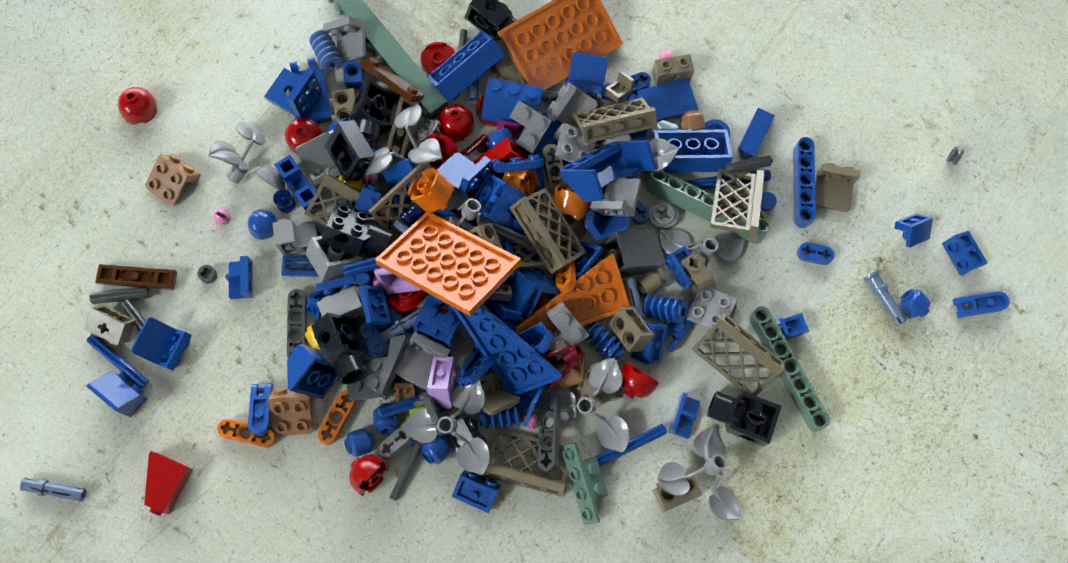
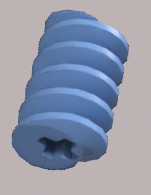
M323 29L315 31L310 36L309 42L321 68L324 70L339 68L343 64V59L338 52V48L335 46L332 36L328 32H324Z

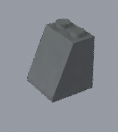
M655 229L617 231L599 245L604 249L602 260L611 253L614 254L621 278L656 271L665 265L664 255L662 254Z

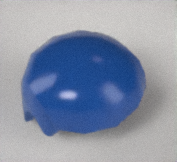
M508 128L497 130L489 135V144L486 142V146L490 150L505 138H509L514 142L513 135Z
M266 209L254 211L248 219L250 234L260 240L272 237V223L277 222L276 216Z

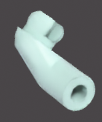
M662 120L651 131L654 134V130H677L678 125Z

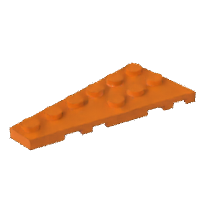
M611 253L578 278L576 286L572 291L566 294L560 292L532 313L530 317L517 325L516 334L540 322L553 333L558 328L546 313L561 301L582 326L614 315L620 307H631L614 254Z

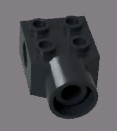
M472 0L464 17L477 29L487 33L493 40H501L497 32L517 21L508 6L498 0Z
M367 79L357 90L350 119L356 122L370 148H375L378 146L380 136L393 125L400 96Z
M336 202L320 242L357 257L366 251L380 255L386 250L393 231L377 225L373 216Z
M326 313L311 326L321 350V355L325 361L334 366L341 384L349 385L356 383L367 375V370L361 357L368 352V349L355 318Z
M716 391L710 402L707 417L725 423L727 433L761 446H766L771 442L782 406L747 392H742L735 398Z

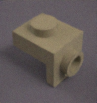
M621 71L618 74V79L605 88L604 94L616 103H619L632 94L635 80L624 71Z

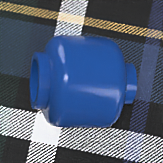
M910 289L901 296V308L910 317H924L928 314L931 302L921 290Z
M382 403L379 405V407L388 405L389 403ZM377 407L373 411L374 428L380 434L395 432L400 423L399 413L380 418L378 413L379 407Z
M366 428L349 432L346 439H344L348 454H352L354 457L372 452L373 444L376 443L374 434L368 432Z
M437 435L434 441L422 445L421 455L431 465L433 463L440 464L450 455L451 442L445 435Z

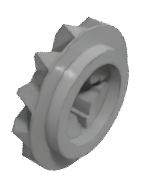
M434 118L424 122L417 131L416 140L423 142L430 135L438 133L441 127L439 120Z
M666 200L654 202L649 209L650 222L655 227L662 229L671 228L678 219L676 206ZM667 209L666 216L668 218L664 217L663 219L659 220V212L663 213V211Z

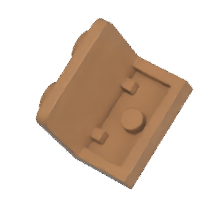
M176 154L159 155L145 187L169 206H174L186 182L198 181L201 174L192 165L183 162L181 157Z
M285 387L272 390L268 398L272 431L275 436L312 433L313 422L310 406L312 396L292 392Z

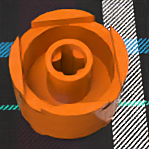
M435 168L425 169L421 172L423 176L419 179L415 178L411 183L408 195L425 212L433 213L439 209L444 210L449 204L448 200L455 186Z
M531 169L505 172L503 179H501L528 196L534 194L535 188H538L536 172Z
M557 185L553 200L562 215H571V218L576 220L585 218L591 202L581 200L571 187L567 186V190L561 189L562 186Z

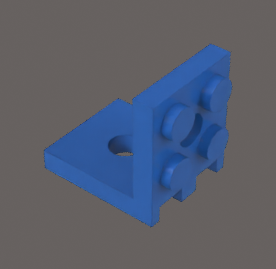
M283 68L264 95V98L292 115L301 118L314 104L313 100L319 93L321 94L322 89L313 70L307 68L300 77ZM288 89H292L289 95L285 94Z
M489 172L472 197L481 204L479 212L494 222L521 235L523 234V228L516 217L511 215L509 207L528 195Z
M429 294L413 323L414 332L426 335L435 343L444 344L450 350L448 356L451 357L454 351V335L461 320L449 304ZM441 306H447L450 309L446 314H442L438 310Z

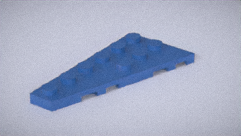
M483 304L471 317L452 307L484 357L493 355L497 360L491 367L509 393L517 396L561 378L562 374Z

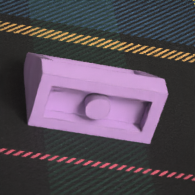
M376 268L374 270L375 276L387 294L421 290L384 268Z
M433 357L427 391L445 409H450L452 406L451 396L455 390L457 379L454 357Z

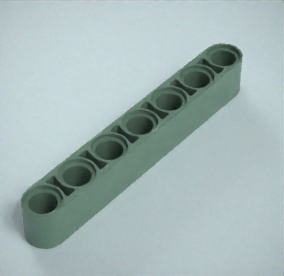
M663 170L651 171L645 186L650 193L711 222L714 195ZM724 202L718 204L722 210L728 207ZM737 207L741 213L745 212V210ZM733 211L726 213L731 219L737 216ZM720 216L715 219V222L724 223L726 220ZM741 219L735 222L739 226H746ZM759 219V228L755 239L747 238L748 234L729 232L752 243L759 244L768 232L769 224L765 220Z
M764 306L757 307L749 317L750 323L762 345L785 364L792 367L791 373L784 366V371L779 376L804 421L812 431L817 432L826 428L830 424L829 415L768 308ZM757 313L764 317L763 321L756 317ZM766 330L773 333V338L766 335ZM775 347L781 348L783 355L777 354ZM795 381L802 385V390H798L795 387ZM805 399L811 401V408L805 405ZM815 417H819L821 419V426L815 423Z

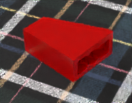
M505 138L474 160L473 163L477 164L484 156L491 161L497 159L507 162L513 157H521V160L528 159L530 153L509 138ZM489 165L491 174L495 175L499 179L503 178L505 172L498 173L496 171H493Z
M150 451L144 505L150 507L149 512L161 516L162 513L170 514L193 469L159 453Z

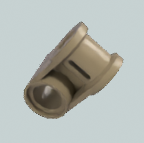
M692 254L681 261L682 268L693 283L691 288L694 292L700 293L715 283L713 275L699 256Z

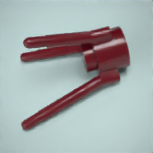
M482 134L472 144L462 150L460 154L464 155L466 153V155H469L475 149L480 153H486L488 151L486 142L489 144V136Z
M576 344L570 347L566 345L561 349L541 355L545 359L562 353V358L559 361L556 359L550 363L552 366L563 360L567 364L571 363L561 373V378L548 386L549 390L575 366L580 364L578 360L583 358V354Z

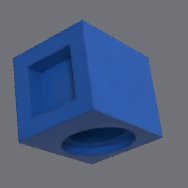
M352 60L343 63V77L346 89L354 88V90H358L364 83V69L360 65L361 61Z

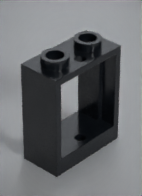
M354 120L338 122L325 145L345 182L361 180L375 157ZM347 144L355 156L354 161H352L345 149Z

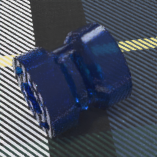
M280 189L275 192L273 201L277 208L283 213L292 212L296 207L292 194L286 189Z
M413 202L409 205V209L403 211L399 216L411 227L425 213Z

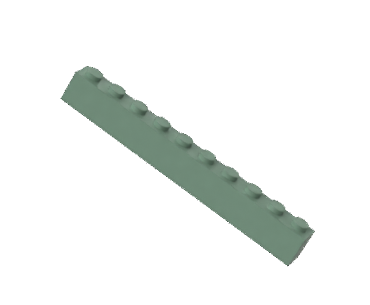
M327 0L329 3L333 2L335 10L340 16H350L365 21V45L371 53L374 52L376 54V58L380 60L382 65H385L410 85L416 86L419 89L418 91L424 94L423 101H418L423 117H428L429 119L437 118L440 112L448 106L447 100L363 0Z

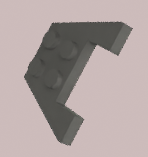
M407 335L390 338L388 357L363 361L367 375L360 381L347 385L348 398L350 400L358 401L387 396L397 373L394 370L398 361H402L404 356L402 353L405 344L408 345L410 341Z

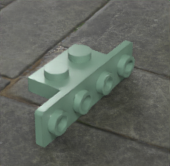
M576 442L563 445L561 450L584 525L598 523L600 518L595 501L607 497L608 493L597 457L582 461Z

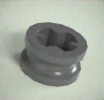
M955 146L949 153L946 161H952L953 165H956L961 159L964 150L959 151L958 147Z
M203 265L198 269V278L203 283L210 284L216 280L217 272L212 266ZM206 271H209L210 273H212V274H209V275H208L209 278H206L205 276H203V275L206 274Z

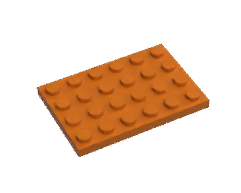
M552 0L497 32L525 84L543 88V91L569 76L574 52L602 57L623 44L601 0Z
M428 211L375 259L378 266L470 317L521 265V258Z

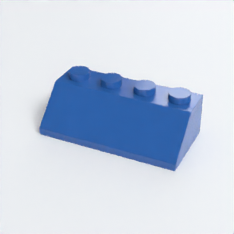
M481 30L427 77L444 98L451 102L456 100L463 90L470 88L477 78L484 76L491 66L498 64L505 54L493 38Z
M728 129L654 130V139H664L679 148L672 162L662 169L667 173L718 172V169H725L727 163L732 162L733 156Z

